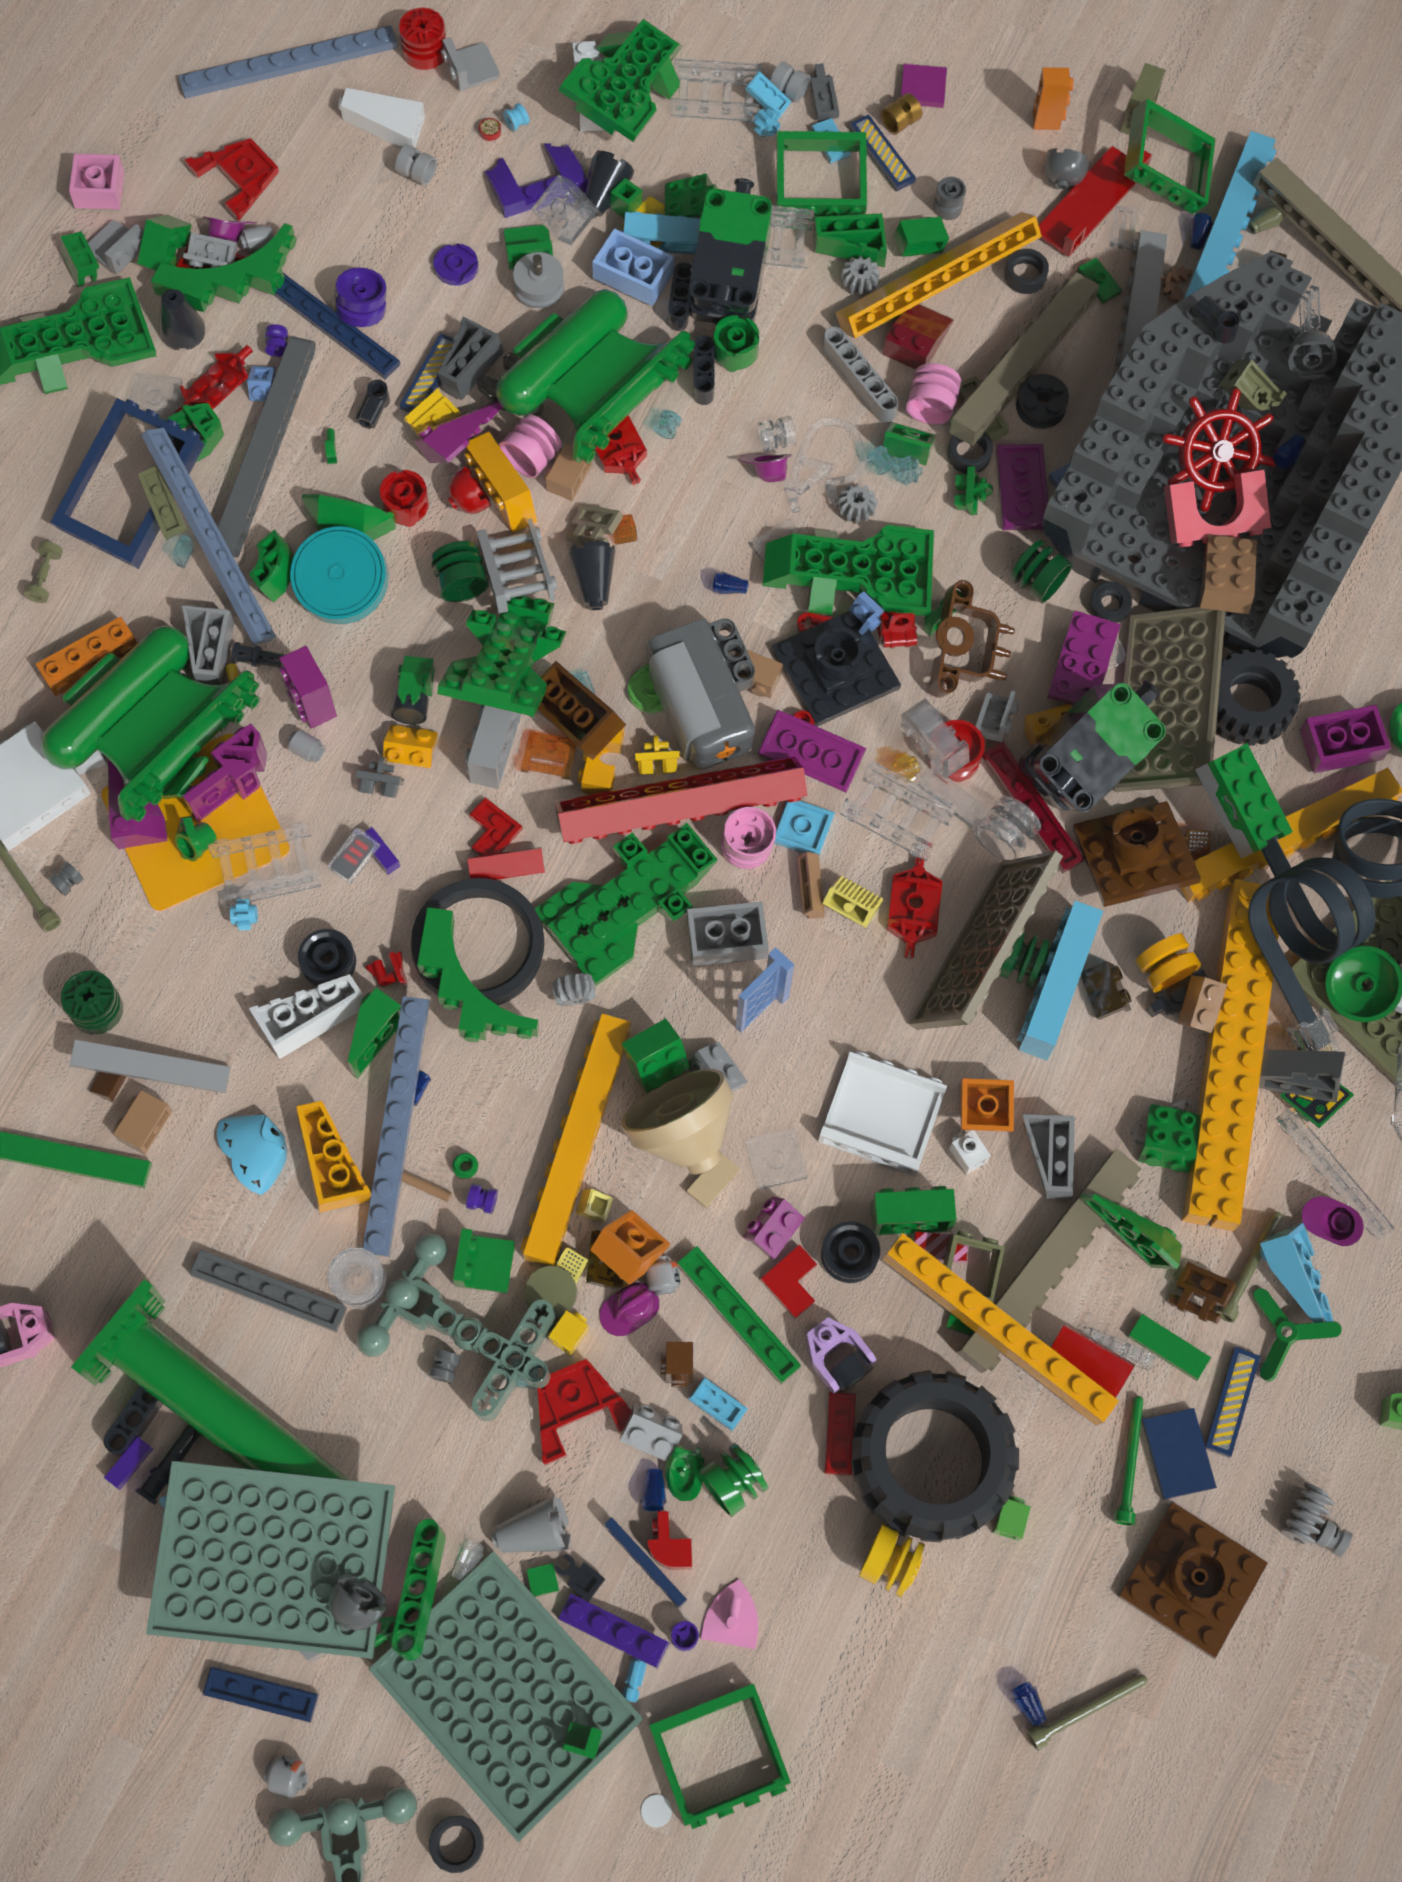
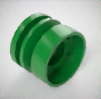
M735 1442L729 1446L734 1459L725 1451L720 1453L725 1466L721 1468L716 1462L711 1460L697 1471L708 1491L730 1517H733L746 1506L741 1495L743 1492L755 1500L758 1495L753 1485L761 1493L769 1489L757 1463Z

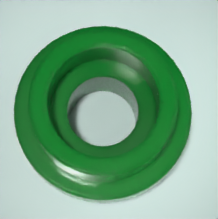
M461 1153L453 1160L452 1168L457 1177L469 1179L477 1173L478 1161L470 1153ZM463 1163H469L470 1168L468 1170H462L461 1165Z

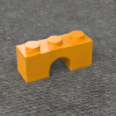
M625 727L593 760L583 753V761L586 764L584 769H580L578 783L582 786V793L596 794L612 791L615 780V766L603 763L600 757L610 752L620 754Z

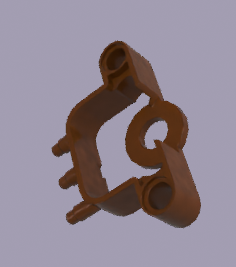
M967 580L957 581L945 592L941 614L942 622L938 625L935 632L936 642L941 649V655L933 660L929 683L931 694L937 698L945 697L957 689L959 679L967 682H976L984 677L1004 681L1007 679L1006 673L993 669L995 656L1007 658L1011 656L1010 650L997 646L999 633L1013 635L1015 628L1000 623L998 616L994 612L972 606L974 588ZM956 589L962 592V598L957 595ZM953 608L962 615L984 621L988 627L981 673L967 671L958 667L952 669L944 664L945 654L959 657L966 654L974 643V632L971 625L960 617H952ZM950 628H957L962 632L963 641L960 645H953L948 641L947 632ZM940 680L946 683V690L941 687Z

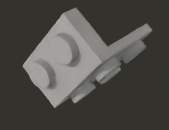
M451 37L443 39L444 49L441 50V55L444 63L448 64L452 80L456 81L460 91L500 77L497 65L485 43H479L457 51Z
M112 220L88 244L96 260L117 275L139 254L144 232L137 224L129 230L117 220Z

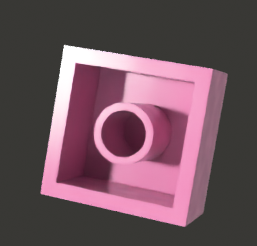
M74 154L69 193L75 208L120 210L125 172L119 155Z

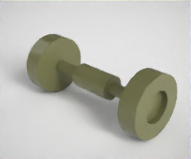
M42 541L39 543L37 551L45 557L44 563L40 564L36 577L38 580L37 585H27L23 593L27 599L37 603H46L49 597V592L41 586L46 581L50 569V559L58 560L63 553V549L59 545Z

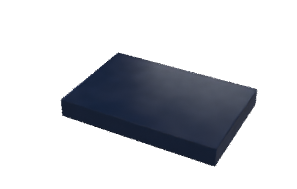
M1194 1408L1141 1420L1163 1500L1217 1488Z

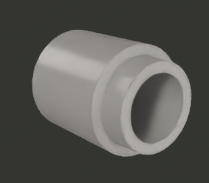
M263 224L242 230L243 235L239 236L243 249H248L249 253L263 248L274 237L270 225L264 226Z
M301 729L297 732H292L287 741L289 745L288 750L308 762L313 761L317 763L322 758L326 748L322 745V741Z

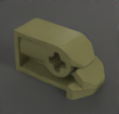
M1252 359L1236 360L1220 383L1229 395L1234 388L1240 390L1238 405L1244 410H1269V406H1280L1287 394L1284 390H1279Z

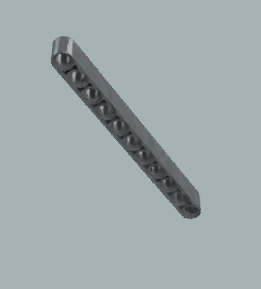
M291 336L287 343L218 526L233 557L238 558L243 548L312 363L316 347L315 341Z

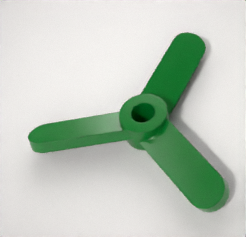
M1259 1288L1253 1294V1300L1276 1330L1277 1335L1260 1370L1261 1378L1267 1382H1271L1276 1378L1291 1344H1294L1297 1340L1335 1338L1342 1332V1326L1337 1321L1294 1324L1288 1320L1266 1289ZM1286 1329H1291L1292 1334L1290 1336H1283V1332Z

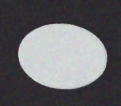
M652 1795L643 1802L641 1815L647 1825L655 1828L662 1827L669 1822L672 1815V1807L664 1796Z

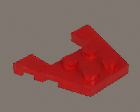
M252 138L224 146V150L215 153L208 151L203 153L204 156L195 159L189 157L185 159L186 166L197 178L217 166L241 191L225 202L226 209L237 221L243 218L279 173L278 166Z
M587 1358L551 1373L549 1383L542 1388H537L542 1461L544 1466L567 1457L556 1430L608 1408L618 1432L622 1433L631 1415V1409L626 1402L612 1389Z

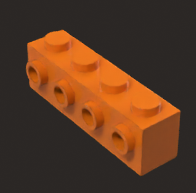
M120 616L36 663V666L54 696L64 694L106 654L113 653L121 659L137 644V641Z

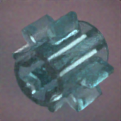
M910 455L903 459L899 457L897 465L893 467V473L897 474L896 481L904 483L905 486L912 482L917 483L918 476L922 475L923 470L922 467H918L919 459H914Z

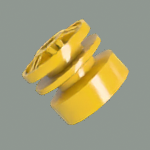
M882 1523L858 1577L875 1585L880 1577L884 1575L887 1577L884 1590L889 1591L894 1581H896L898 1586L895 1595L901 1598L916 1578L923 1561L925 1544L919 1541L913 1552H911L909 1547L913 1538L908 1537L902 1546L896 1544L899 1531Z

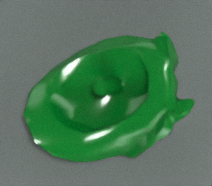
M683 1446L674 1447V1452L667 1459L665 1466L667 1485L672 1496L680 1501H692L701 1491L702 1480L697 1471L705 1466V1460L699 1447H696L695 1452L690 1449H685Z

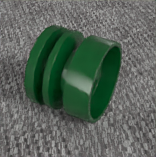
M1039 539L1020 556L1010 574V580L1014 583L1019 582V587L1022 589L1032 583L1029 595L1043 604L1062 586L1071 572L1073 563L1061 554L1051 559L1053 548L1051 546L1046 547V543Z
M455 541L439 547L432 553L430 557L431 566L437 578L441 598L445 601L452 603L468 601L480 596L488 588V578L485 568L482 566L478 546L475 543Z
M1024 930L1023 934L1016 939L1012 946L1013 951L1002 964L999 976L1007 979L1012 971L1016 970L1018 971L1016 983L1020 984L1024 974H1027L1029 978L1026 986L1033 988L1034 983L1041 977L1047 962L1051 939L1044 937L1041 947L1035 946L1038 934H1034L1030 942L1027 943L1024 942Z
M94 970L81 971L65 982L61 991V1004L68 1017L82 1032L91 1035L103 1034L112 1030L119 1023L123 1015V1001L111 980L103 973Z

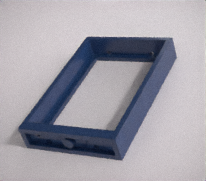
M116 398L50 523L57 529L139 569L160 530L151 507L130 546L70 516L125 414L157 429L164 428L167 434L184 441L185 443L178 455L189 474L205 444L199 439L200 435L189 428L184 431L179 428L180 425L168 418L164 421L159 418V414L148 408L146 411L139 409L137 403L130 399L123 401Z

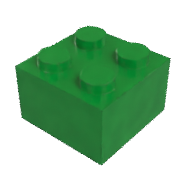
M666 1018L621 1043L631 1073L646 1093L659 1088L663 1083L683 1074L684 1071L690 1068L682 1040Z

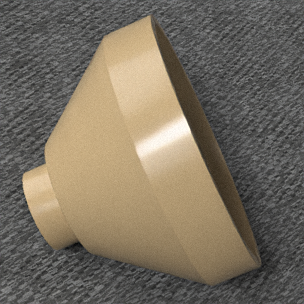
M702 1069L689 1072L663 1083L659 1088L653 1089L642 1096L626 1111L622 1118L621 1126L633 1147L677 1166L687 1167L691 1174H700L716 1166L722 1159L719 1149L724 1141L733 1091L720 1070Z

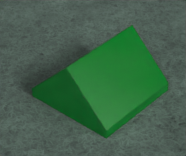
M892 422L885 432L882 453L926 466L936 434Z

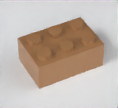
M1208 535L1203 555L1200 608L1249 614L1255 592L1257 540Z

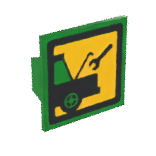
M1340 1084L1337 1103L1284 1092L1280 1095L1284 1101L1292 1106L1295 1113L1306 1122L1310 1121L1319 1129L1354 1096L1342 1084Z

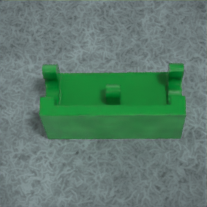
M83 232L60 236L61 255L77 287L84 286V279L87 276H90L92 281L95 282L99 264Z

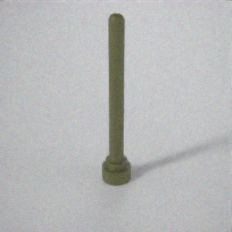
M0 841V858L39 914V925L44 932L53 931L61 924L60 917L55 911L46 908Z
M1274 1212L1269 1219L1236 1283L1237 1287L1226 1308L1217 1307L1215 1312L1221 1314V1319L1229 1323L1235 1322L1239 1314V1306L1237 1304L1262 1258L1260 1243L1275 1233L1282 1220L1280 1212Z
M1140 1674L1047 1726L1035 1725L1027 1729L1026 1733L1031 1744L1037 1751L1048 1745L1047 1742L1051 1740V1736L1146 1685L1147 1677Z

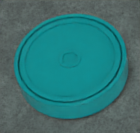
M336 526L325 528L312 534L300 545L292 560L290 579L297 599L312 616L331 624H349L367 617L379 606L387 591L389 572L381 550L368 535L354 528Z

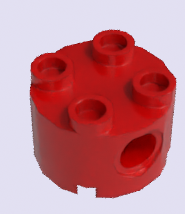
M402 470L399 473L394 471L383 479L380 485L382 508L384 512L394 513L397 524L412 527L426 516L429 509L428 491L424 479L418 473L411 470Z

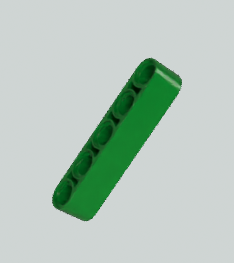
M424 1519L416 1526L392 1635L391 1645L393 1649L407 1661L417 1659L423 1651L446 1541L445 1532L432 1519ZM436 1530L433 1538L425 1540L428 1532ZM430 1557L429 1563L424 1567H420V1562L424 1558ZM420 1584H424L423 1591L419 1594H414L415 1588ZM413 1612H418L417 1619L413 1622H408L409 1616ZM412 1639L411 1647L407 1650H402L405 1641Z

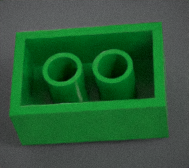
M946 1186L931 1187V1190L909 1187L905 1191L894 1192L892 1188L880 1189L879 1193L874 1194L870 1205L872 1231L876 1236L900 1235L902 1233L915 1234V1232H951L957 1220L954 1189H947Z

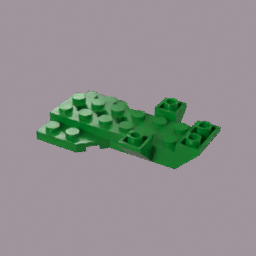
M642 19L632 32L607 34L596 50L608 58H603L602 61L582 58L560 85L558 91L577 103L575 108L577 112L606 132L613 135L617 131L634 143L657 111L655 102H652L650 96V86L652 85L651 88L668 100L679 89L681 83L671 61L679 53L683 45L647 20Z
M130 277L85 287L76 305H72L67 312L46 317L43 312L20 317L21 323L0 327V385L15 382L16 375L38 370L44 393L50 394L68 389L62 364L92 358L110 367L156 357V349Z
M886 525L878 534L872 538L869 537L864 542L839 539L838 533L835 531L814 529L813 536L792 533L765 544L762 586L786 589L787 584L810 587L808 613L832 615L835 591L840 590L857 593L864 591L885 612L913 613L914 615L929 617L932 596L934 530Z
M524 595L510 598L511 601H506L508 611L501 613L497 621L496 615L490 614L485 610H472L466 621V626L483 647L478 656L451 661L438 684L437 694L534 717L546 693L547 683L532 669V666L537 660L560 648L567 632L559 630L557 627L549 626L555 603L548 602L542 598L535 599Z
M688 823L667 836V841L649 854L648 850L634 833H630L613 845V849L625 871L605 885L572 882L535 908L542 925L581 973L592 976L595 987L633 960L638 926L656 913H660L674 922L686 914L687 909L693 908V905L684 894L702 880L718 859ZM626 901L627 907L624 908L623 905L618 907L619 902ZM601 915L605 916V915H606V916H607V921H606V922H604L603 920L598 921V920H599V916H601ZM582 929L587 930V935L583 936V934H581L579 936L578 931Z

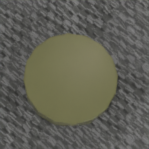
M546 1266L539 1268L530 1275L525 1285L524 1295L529 1308L535 1301L543 1299L552 1305L556 1318H560L566 1310L568 1312L572 1310L577 1301L578 1289L575 1280L569 1272L561 1267ZM545 1310V1312H543V1313H541V1312H538V1313H537L538 1316H540V1317H541V1316H545V1317L548 1316L546 1310Z

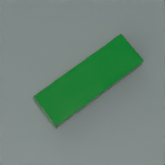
M1141 1314L1128 1335V1338L1195 1381L1199 1379L1211 1359L1210 1356L1144 1314Z

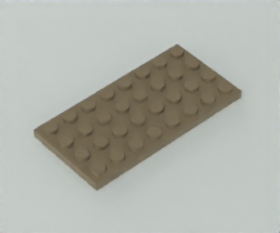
M1196 607L1130 615L1124 683L1135 691L1143 685L1142 682L1144 680H1148L1158 689L1160 696L1156 697L1148 705V708L1164 724L1166 732L1163 739L1150 750L1148 755L1114 786L1116 792L1203 785L1195 769L1213 761L1225 611Z
M1055 850L1002 861L999 864L909 1022L910 1026L920 1030L969 1025L976 1018L979 1005L989 994V987L1000 975L1002 964L1013 951L1012 946L1016 939L1023 934L1026 921L1034 914L1036 910L1035 905L1039 898L1047 891V884L1051 877L1058 871V864L1063 857Z

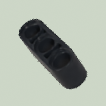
M686 262L677 264L673 272L668 306V325L674 331L684 330L689 322L691 301L689 286L692 265Z
M702 335L694 340L693 396L696 403L708 405L714 399L715 389L714 342L711 337Z
M141 1386L138 1387L105 1434L103 1444L115 1456L121 1457L136 1438H140L163 1406L156 1398L154 1401L146 1403L145 1395L148 1392ZM135 1413H140L141 1417L139 1423L134 1426H130V1416ZM123 1436V1446L119 1449H114V1439Z

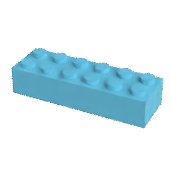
M1074 901L1071 908L1066 907L1059 923L1056 937L1051 945L1041 978L1035 989L1033 1000L1027 1011L1025 1022L1017 1041L1021 1042L1020 1051L1048 1061L1059 1037L1103 910L1078 901Z

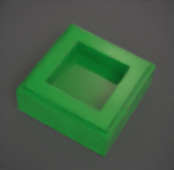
M554 1563L527 1569L531 1594L534 1597L559 1592Z

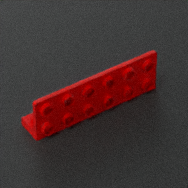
M1111 146L1087 172L1081 183L1075 185L1038 225L1041 233L1040 238L1070 257L1136 185L1137 182L1124 175L1127 155ZM1144 150L1143 163L1149 166L1152 154Z

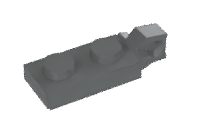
M823 63L815 64L814 76L811 77L810 85L817 120L839 118L833 76L825 74Z

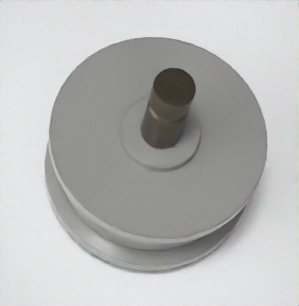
M542 252L523 256L516 263L513 270L514 289L518 299L525 305L533 308H545L555 304L564 292V274L561 263L554 256Z

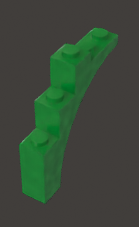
M284 223L277 234L263 248L232 264L216 268L189 269L161 263L151 279L154 292L162 297L168 290H179L191 305L201 312H205L208 305L213 303L215 295L237 304L241 302L243 296H247L250 287L274 295L277 289L281 288L284 283L285 277L281 267L286 262L287 254L296 244L293 226Z
M427 908L417 964L420 973L429 978L441 976L438 993L440 1005L449 1010L462 1008L458 1028L460 1037L468 1042H479V1040H486L487 1031H491L492 1034L498 1036H505L506 1033L516 1034L517 1037L522 1039L538 1037L540 1027L537 1019L520 1016L499 1007L486 998L470 982L460 966L455 952V918L453 911Z

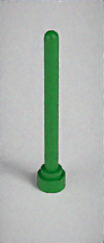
M1139 1395L1135 1396L1132 1401L1121 1504L1117 1506V1510H1114L1113 1516L1114 1523L1124 1526H1134L1136 1513H1134V1508L1131 1505L1143 1410V1398Z

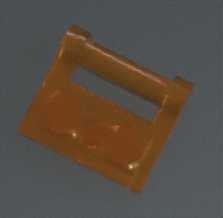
M529 731L524 758L521 764V772L529 773V771L561 776L564 780H570L577 746L567 737ZM532 758L563 763L564 766L532 762Z

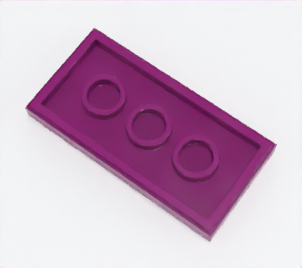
M1043 444L997 445L996 455L1002 530H1043V517L1048 504Z
M777 709L758 751V755L769 760L795 756L804 767L806 776L847 793L867 748Z

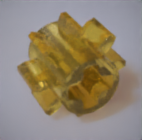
M906 752L895 755L894 763L890 764L894 779L896 781H903L904 785L915 781L916 774L920 773L916 757L907 756Z

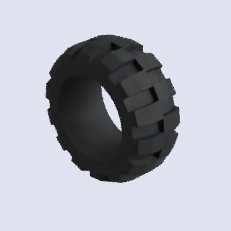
M931 1370L910 1373L908 1377L898 1381L893 1380L882 1388L873 1400L867 1404L856 1425L851 1443L852 1460L850 1462L854 1482H857L862 1493L861 1499L871 1513H876L887 1523V1526L899 1531V1534L905 1536V1534L920 1538V1541L941 1543L943 1540L954 1538L958 1540L976 1532L986 1523L990 1522L1010 1497L1015 1487L1013 1483L1016 1471L1019 1470V1448L1015 1445L1013 1435L1016 1431L1008 1413H1003L995 1403L997 1398L982 1385L977 1387L966 1381V1376L946 1371L945 1374L932 1373ZM934 1409L952 1414L968 1426L979 1444L982 1458L979 1481L969 1496L949 1504H931L914 1498L900 1487L888 1466L886 1442L890 1428L903 1416L918 1410Z

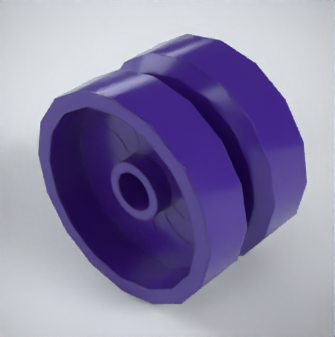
M363 267L351 268L338 276L336 281V312L342 321L355 327H370L378 324L384 318L386 313L387 287L383 277L374 270Z

